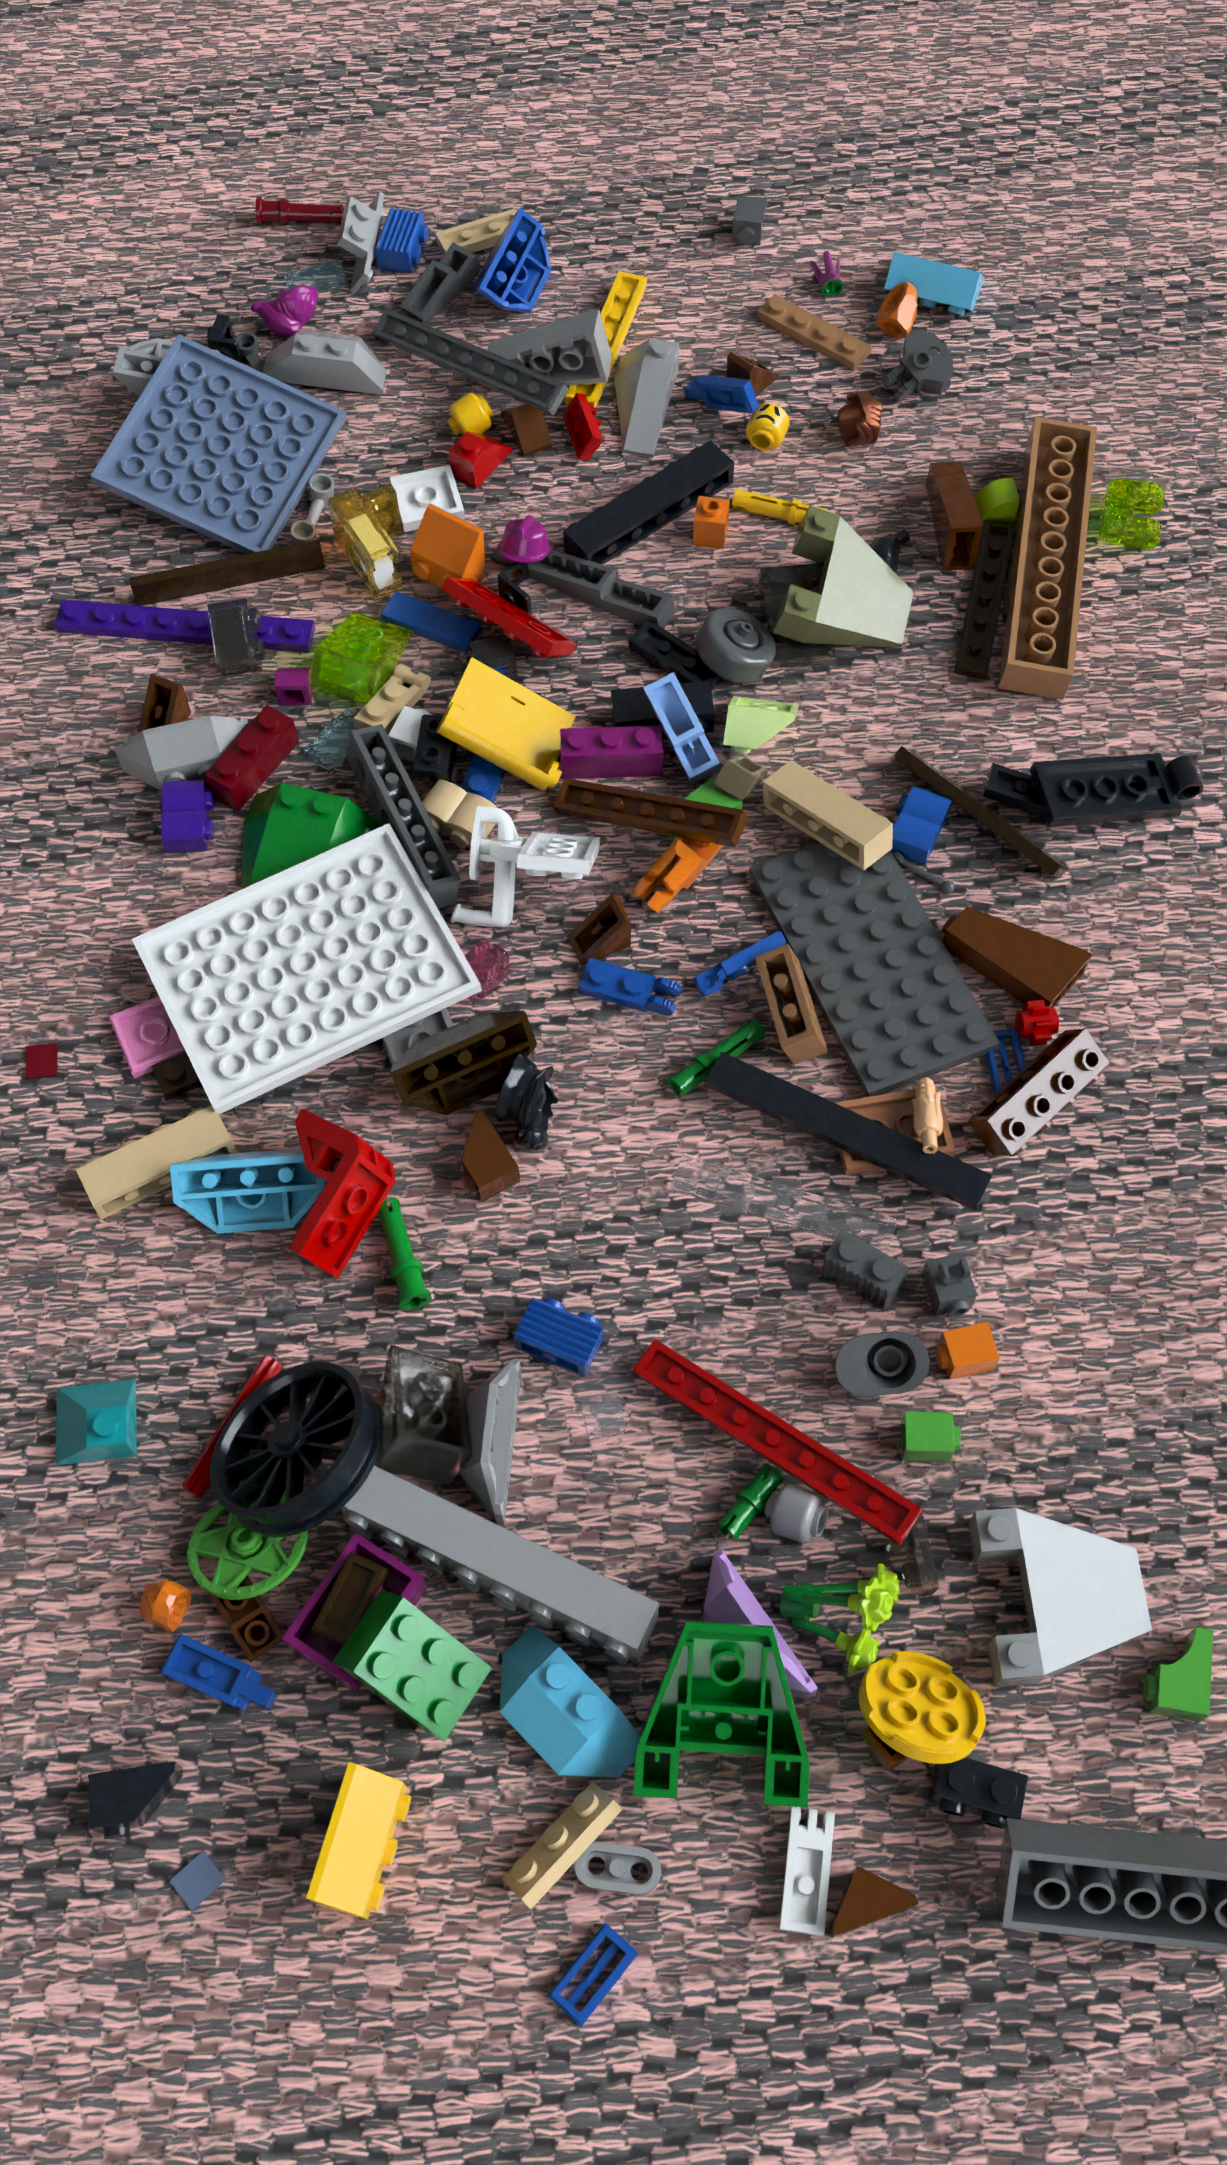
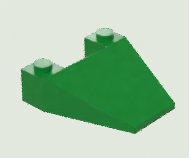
M686 1620L637 1738L633 1796L677 1799L679 1750L764 1756L762 1779L764 1805L808 1808L810 1762L773 1626Z

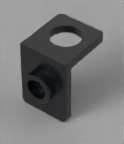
M513 562L497 574L499 595L532 615L531 598L518 586L529 577L528 563ZM520 568L517 578L511 581V575Z

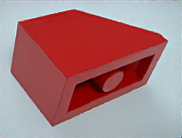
M467 431L448 450L454 478L477 489L512 452V447L489 435Z

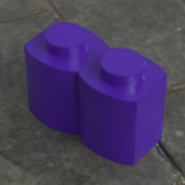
M205 780L163 782L161 836L166 853L207 851L208 840L214 839L213 820L208 819V811H214V794L212 790H207Z

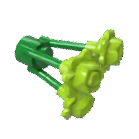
M878 1563L876 1572L871 1575L870 1580H858V1584L813 1585L801 1583L800 1586L786 1584L781 1595L780 1612L782 1617L793 1618V1628L808 1630L834 1642L836 1648L845 1651L847 1661L849 1662L848 1673L853 1674L859 1668L867 1669L877 1658L880 1644L879 1641L872 1638L871 1632H875L879 1624L884 1623L885 1620H889L891 1617V1609L894 1603L898 1602L900 1593L899 1580L896 1573L886 1571L884 1564ZM858 1593V1594H851L849 1597L820 1595V1594ZM820 1604L848 1607L850 1611L860 1612L862 1625L865 1627L861 1632H857L853 1636L842 1631L837 1634L809 1621V1618H816L818 1616Z

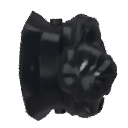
M519 1054L513 1060L509 1073L502 1083L495 1108L498 1123L508 1119L518 1122V1130L515 1135L517 1143L528 1150H541L548 1143L549 1117H553L551 1104L558 1103V1098L549 1083L554 1069L553 1066L539 1070L537 1065L528 1056Z

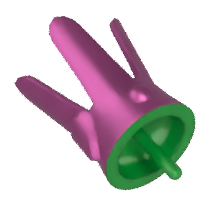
M825 251L823 253L825 274L822 273L815 261H811L810 264L821 286V293L824 296H835L841 293L844 288L840 278V256L837 257V269L835 270L830 253Z

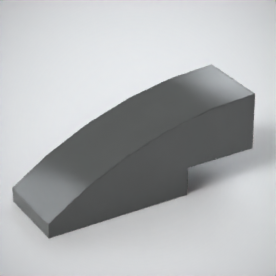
M452 243L440 262L434 259L431 261L400 305L401 310L422 322H426L439 314L468 287L482 269L476 254Z

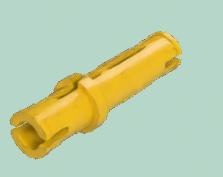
M737 488L732 499V509L788 521V524L791 525L800 524L809 505L802 504L801 500H782ZM817 507V508L822 509V510H825V511L828 510V509H826V508Z

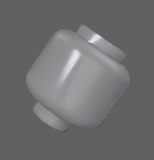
M788 1484L782 1487L778 1494H771L766 1505L765 1514L767 1517H770L771 1529L775 1534L806 1544L814 1537L819 1538L822 1535L827 1524L829 1510L827 1506H824L823 1498L817 1492Z

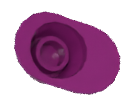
M527 515L525 519H515L507 523L503 538L497 546V551L500 556L513 562L534 563L543 560L555 548V544L547 539V533L543 524L535 521L532 515Z

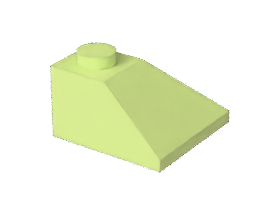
M733 696L728 705L723 745L731 746L730 750L733 752L750 753V749L759 748L795 721L799 705Z

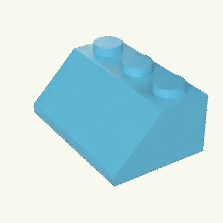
M894 252L884 289L890 292L897 284L910 282L915 286L918 299H920L918 305L935 309L937 303L948 306L947 312L964 316L965 310L973 311L985 277L981 272Z

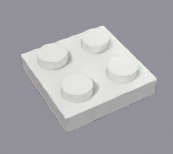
M450 465L390 477L392 492L404 532L419 528L425 510L430 503L463 520L465 519L464 508Z

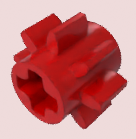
M1044 1000L1027 1001L1026 1006H1022V1011H1017L1015 1015V1029L1018 1037L1029 1039L1030 1046L1047 1044V1040H1051L1052 1035H1056L1059 1030V1018L1056 1009L1045 1006Z

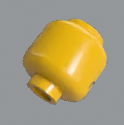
M470 392L449 406L451 418L447 422L456 436L464 435L467 431L482 434L491 427V418L494 417V414L482 394L477 396Z

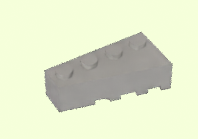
M599 308L490 341L487 349L489 352L562 382L566 386L607 383L612 359Z

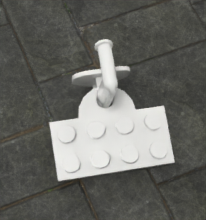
M477 806L471 839L469 875L470 880H477L482 872L483 861L495 862L492 911L471 910L462 908L461 904H457L451 917V923L456 921L467 925L498 928L508 926L513 918L516 868L525 869V874L531 876H546L547 871L561 872V877L582 879L583 874L589 875L599 853L600 837L532 832L529 837L518 836L513 821L505 811L495 807ZM484 822L498 823L497 837L492 839L485 838Z

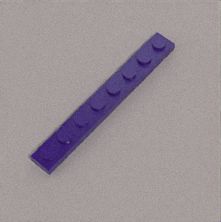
M64 599L61 600L54 624L57 632L302 653H310L315 631L314 620Z

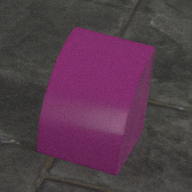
M278 668L276 670L274 688L279 706L312 705L314 682L312 668Z

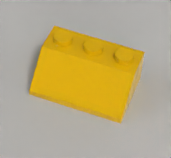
M348 1762L306 1899L318 1906L368 1920L371 1910L378 1911L385 1885L379 1883L384 1865L389 1867L392 1865L398 1846V1840L392 1838L397 1821H405L410 1807L411 1796L406 1795L407 1786L404 1782Z

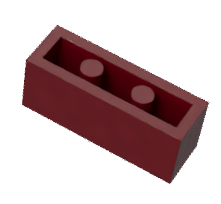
M266 705L204 774L209 790L213 791L214 798L239 812L299 743L294 720Z

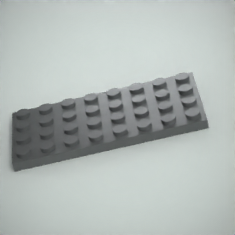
M820 842L749 867V874L779 932H782L787 941L785 944H789L799 959L807 985L866 1097L882 1095L924 1077H929L984 1056L988 1051L998 1050L999 1040L891 850L866 870L857 867Z

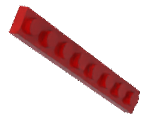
M654 1339L634 1367L633 1372L636 1376L900 1546L922 1513V1508L660 1341Z

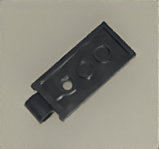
M1161 753L1034 762L1029 770L1049 826L1176 817L1182 812L1178 799L1193 798L1203 790V784L1194 761L1190 756L1175 758L1167 766L1164 764ZM1130 786L1136 787L1138 791L1133 790Z

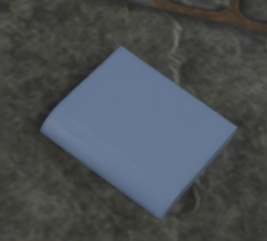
M203 1850L169 1882L191 1911H193L225 1882L226 1878Z

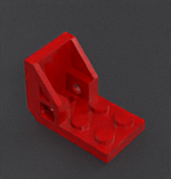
M302 1108L294 1122L306 1169L328 1183L316 1198L315 1204L304 1223L297 1230L289 1249L338 1279L396 1182L393 1163L358 1135Z

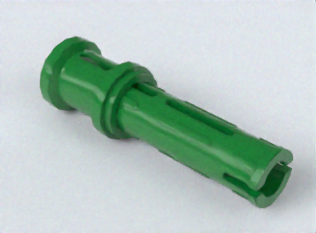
M389 1198L391 1204L389 1209L385 1199L378 1213L393 1263L389 1272L390 1278L396 1282L400 1297L397 1303L399 1309L406 1311L416 1310L431 1302V1293L425 1289L421 1276L424 1271L423 1265L418 1259L414 1258L399 1199Z

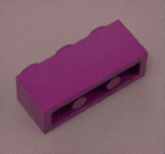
M662 725L560 729L562 779L663 776Z

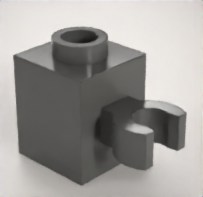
M963 1252L926 1261L922 1277L935 1316L947 1313L948 1317H957L967 1313L970 1310L969 1308L973 1306L977 1292Z

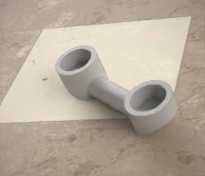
M318 473L310 478L309 496L312 503L305 520L296 521L291 526V540L295 544L316 540V525L322 509L325 505L330 504L334 498V480L328 474Z

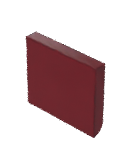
M58 1043L26 1046V1079L58 1075Z

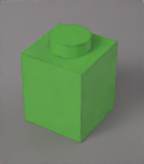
M905 1411L901 1420L902 1461L950 1462L955 1450H960L961 1445L960 1426H954L953 1413Z

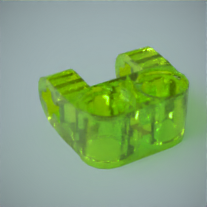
M1125 478L1111 480L1107 486L1101 506L1098 529L1100 538L1106 543L1133 549L1150 550L1157 547L1161 539V524L1155 519L1133 516V512L1155 514L1161 511L1165 501L1164 487L1154 482L1128 480Z

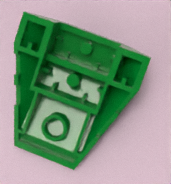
M280 783L256 794L244 820L241 890L379 828L380 825L375 818L345 797Z

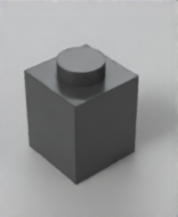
M738 196L733 217L732 242L760 246L765 225L767 199Z

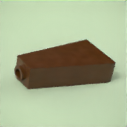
M962 462L930 463L926 486L942 571L974 569L983 523Z
M966 907L958 917L953 914L942 928L944 933L943 944L948 952L1024 1005H1026L1027 1001L1044 1000L1045 1006L1054 1008L1086 972L1092 954L1087 950L970 907Z

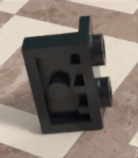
M424 714L421 718L413 764L414 773L429 775V780L434 781L435 784L438 780L452 782L458 744L436 732L443 716Z

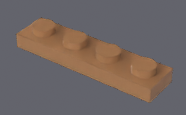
M776 294L757 311L758 320L852 371L871 354L872 346Z

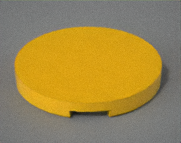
M897 1651L893 1652L890 1657L883 1658L873 1664L871 1663L859 1687L860 1709L872 1731L895 1751L921 1762L946 1764L959 1761L968 1756L975 1749L983 1734L986 1716L983 1703L977 1691L970 1690L959 1677L953 1674L952 1666L923 1653Z

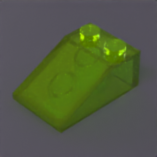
M354 611L315 648L311 684L321 687L329 693H339L351 697L358 703H368L391 678L413 636V631Z

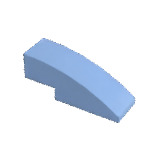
M674 672L643 687L690 785H694L720 772V762L707 740L704 729Z

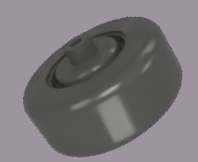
M720 608L712 611L696 635L695 645L701 660L714 673L732 682L752 683L759 680L775 658L776 644L770 631L757 618L738 609Z

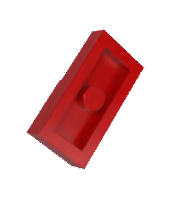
M576 392L562 416L578 459L588 461L600 447L603 440L599 429L602 422L594 417L597 409L589 406L586 395Z

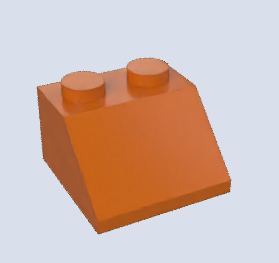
M430 503L425 510L410 549L412 573L421 580H426L442 588L447 577L472 578L480 583L486 576L483 529Z

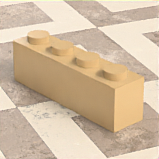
M792 760L763 781L764 807L862 870H866L892 849L893 823Z
M211 1105L206 1108L195 1109L187 1117L173 1124L161 1125L153 1133L139 1140L125 1142L118 1150L105 1156L94 1157L88 1160L84 1166L76 1169L94 1209L102 1220L172 1186L170 1164L213 1155L235 1154L237 1151L218 1112H215Z

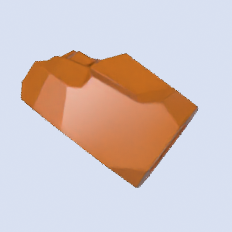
M910 282L899 283L887 294L878 310L876 324L885 334L900 339L905 338L910 333L917 316L918 295L915 286Z
M163 1579L159 1583L145 1585L139 1605L141 1618L156 1627L174 1632L180 1626L190 1606L192 1593L187 1588L167 1579Z

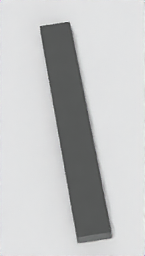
M385 308L372 332L375 338L552 416L555 415L569 389L562 382L389 308Z

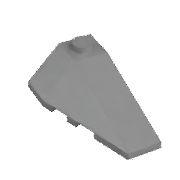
M648 339L620 357L614 376V386L623 453L650 458L654 457L679 370V343Z

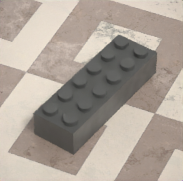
M1006 1818L996 1891L1002 1928L1227 1952V1841Z

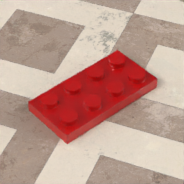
M447 577L441 588L451 595L449 599L453 603L463 608L469 606L476 610L477 618L491 625L494 622L504 628L502 631L504 635L515 641L522 639L530 644L529 650L542 658H547V656L558 658L559 656L571 655L577 646V643L472 578Z

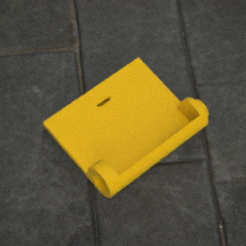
M472 657L436 732L544 792L547 787L553 789L560 779L562 771L558 769L560 762L557 761L561 752L560 729L571 728L576 716Z

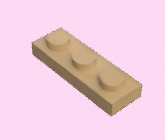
M514 208L436 232V243L443 256L452 243L472 253L493 247L517 210Z
M592 1781L583 1792L577 1795L573 1803L544 1831L543 1835L524 1856L514 1863L510 1871L502 1878L503 1882L531 1910L622 1811V1808L611 1796Z

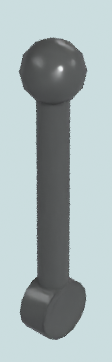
M893 853L899 866L902 865L938 885L945 894H951L954 891L955 886L952 881H943L905 860L901 853Z

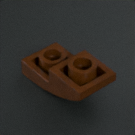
M247 1575L236 1588L254 1584ZM209 1593L250 1663L283 1641L282 1637L284 1634L260 1595L248 1599L229 1600Z

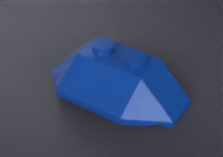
M522 208L517 210L494 245L473 287L502 310L530 313L552 270L548 248L544 240V226Z

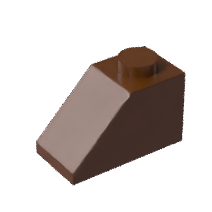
M483 1109L476 1112L461 1158L464 1173L460 1174V1179L470 1195L476 1192L480 1201L484 1202L521 1181L518 1165Z

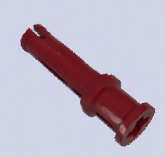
M256 197V221L258 225H262L263 222H279L282 226H287V224H290V221L341 225L342 215L332 214H343L344 205L290 203L286 198H281L280 201L263 200L262 197Z

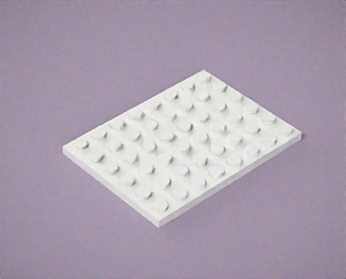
M390 823L132 939L212 1107L218 1114L226 1112L482 991L480 982Z

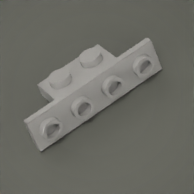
M382 192L377 194L369 206L351 196L344 206L337 245L357 256L350 288L352 293H356L362 285L367 286L373 275L371 264L376 257L375 243L381 234L379 223L385 213V208L382 207L385 194Z

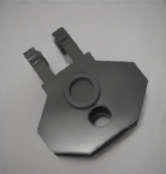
M914 329L905 336L903 357L900 359L899 366L886 375L882 383L888 388L901 378L907 382L894 394L893 397L897 402L904 400L913 392L918 394L924 391L941 395L951 385L953 355L935 333Z

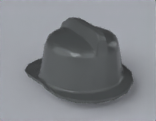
M898 1331L870 1333L852 1337L842 1345L836 1356L835 1371L838 1381L842 1386L857 1396L870 1397L902 1394L913 1391L923 1383L929 1371L930 1360L926 1347L918 1338L909 1333Z

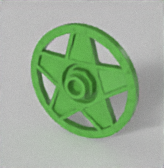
M283 1494L279 1504L285 1502L286 1494ZM255 1501L248 1508H253ZM219 1502L215 1504L196 1525L188 1545V1565L197 1583L206 1592L216 1597L241 1600L261 1595L283 1582L293 1572L304 1554L308 1530L297 1534V1540L292 1553L287 1558L278 1545L285 1537L275 1538L258 1535L246 1528L232 1513H229L227 1526L207 1531L214 1520L227 1511ZM198 1556L218 1560L212 1582L202 1573ZM251 1571L269 1576V1578L254 1585L236 1588Z

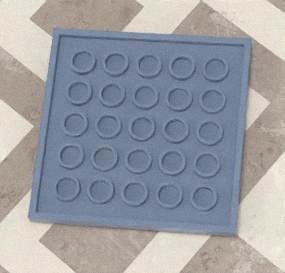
M178 334L90 476L91 482L244 554L272 549L309 485L310 478L316 473L346 421V411Z

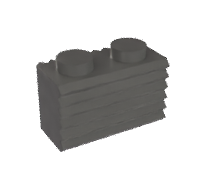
M842 1229L825 1254L822 1274L823 1276L828 1275L829 1279H835L836 1283L841 1282L843 1287L848 1286L849 1291L855 1290L856 1295L862 1294L863 1299L868 1298L869 1302L875 1301L876 1306L881 1305L882 1309L886 1310L890 1307L904 1284L909 1267Z

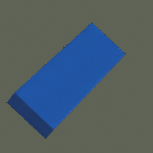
M395 591L381 612V620L385 623L464 653H468L482 631L480 622Z

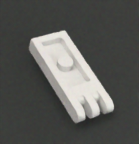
M791 1807L779 1930L823 1937L835 1812L826 1811L823 1819L824 1828L816 1827L818 1809H808L807 1826L799 1825L801 1819L800 1807Z

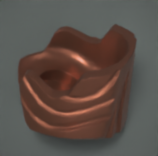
M858 391L857 393L854 392L847 395L848 404L838 410V427L845 446L876 444L881 427L882 404L869 394L868 391Z

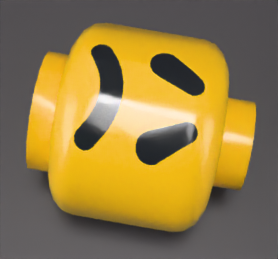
M760 404L752 413L745 430L752 446L762 451L778 448L782 444L790 426L789 416L785 410L776 404Z

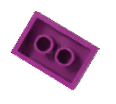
M355 1532L282 1639L291 1650L357 1694L362 1684L332 1662L343 1645L325 1638L311 1629L349 1553H355L387 1568L389 1573L381 1589L404 1597L414 1606H416L428 1587L422 1575Z

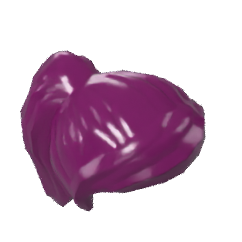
M302 284L288 291L280 289V296L272 302H263L259 299L252 304L250 310L258 313L267 328L275 335L288 339L298 330L302 329L303 325L314 315L319 295L317 288L312 285L306 286Z

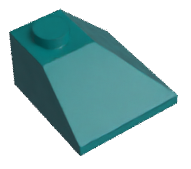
M135 1379L57 1388V1465L137 1456Z

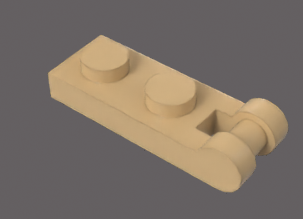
M399 664L393 676L354 717V728L360 729L382 724L388 735L404 705L412 708L430 686L431 677L422 672L418 674L411 672L410 667ZM405 683L410 685V688L405 687Z

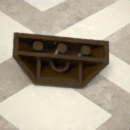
M524 1010L479 1014L414 1043L389 1071L403 1104L447 1115L500 1091L502 1083L507 1077L516 1056L519 1054L529 1056L530 1052H533L537 1046V1042Z

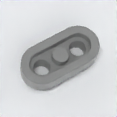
M593 1842L574 1862L578 1880L585 1887L593 1890L645 1895L656 1888L661 1877L659 1859L652 1851L643 1847ZM594 1858L601 1859L605 1864L604 1871L599 1875H594L588 1870V1864ZM639 1863L645 1865L648 1870L647 1877L640 1881L635 1880L631 1875L632 1867Z

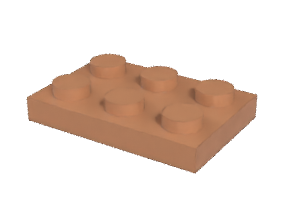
M938 1085L935 1086L936 1092H939ZM916 1089L835 1102L844 1108L922 1143V1139L916 1134L913 1125L914 1108L911 1100L916 1098ZM940 1096L943 1130L941 1135L937 1137V1146L939 1151L954 1157L956 1150ZM839 1148L845 1175L883 1169Z

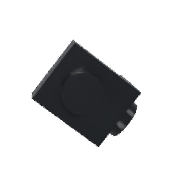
M217 314L213 326L209 327L207 333L209 348L218 350L221 354L242 363L239 344L234 339L229 316Z

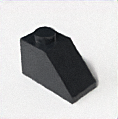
M173 1761L89 1774L90 1829L98 1833H104V1839H118L130 1836V1829L143 1827L183 1777V1767Z

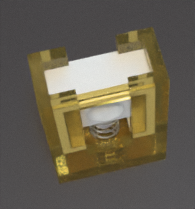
M391 483L364 495H361L355 487L327 499L335 542L374 602L394 594L395 591L403 590L402 578L393 566V563L399 561L397 547L392 539L403 535L397 493Z

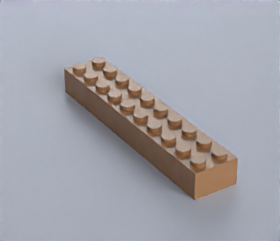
M1035 416L1026 443L998 684L1000 689L1063 700L1073 678L1097 427Z

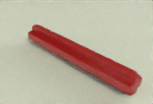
M267 1355L260 1359L183 1482L182 1487L189 1494L200 1498L211 1484L210 1463L212 1453L223 1427L243 1400L261 1384L280 1373L282 1366L276 1359Z

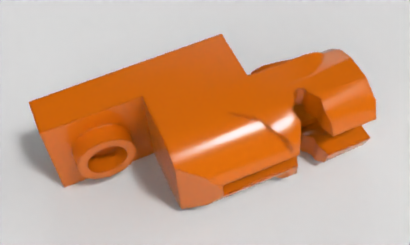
M677 837L631 891L637 897L646 900L658 886H662L664 890L656 891L646 903L650 908L659 913L674 899L682 888L687 890L724 845L689 838L679 839Z

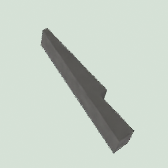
M497 549L491 556L493 562L506 568L513 563V561L500 556ZM552 550L541 561L528 563L529 578L639 626H643L650 619L664 629L675 613L673 595L619 579L616 576L615 568L556 550Z

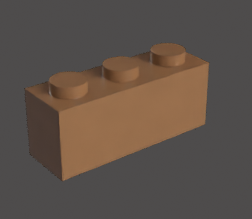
M789 944L756 956L755 959L784 1052L794 1065L827 1053L828 1050L803 969Z

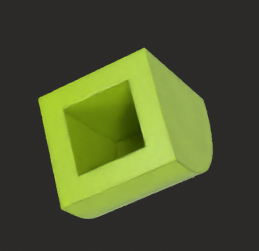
M1014 477L993 481L980 489L974 496L982 523H984V520L1000 523L1015 522L1020 500Z

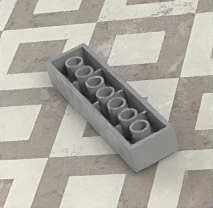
M373 1467L361 1488L341 1508L344 1521L351 1525L349 1531L353 1534L356 1532L368 1541L371 1540L372 1536L386 1542L385 1549L402 1558H406L409 1553L421 1559L420 1565L436 1575L442 1576L443 1572L446 1571L458 1577L456 1583L470 1592L478 1594L481 1588L495 1595L493 1601L507 1610L514 1612L516 1607L528 1611L531 1613L529 1617L531 1621L546 1629L551 1630L553 1625H556L568 1631L566 1637L580 1646L588 1648L590 1643H593L605 1649L603 1655L619 1665L626 1666L628 1661L636 1665L638 1664L658 1621L659 1602L379 1467Z

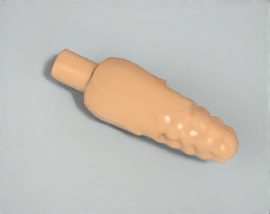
M924 1077L917 1082L916 1098L911 1100L914 1108L913 1125L916 1134L922 1139L923 1151L932 1154L938 1150L937 1137L941 1135L943 1130V1116L940 1107L941 1093L935 1091V1086L931 1079Z

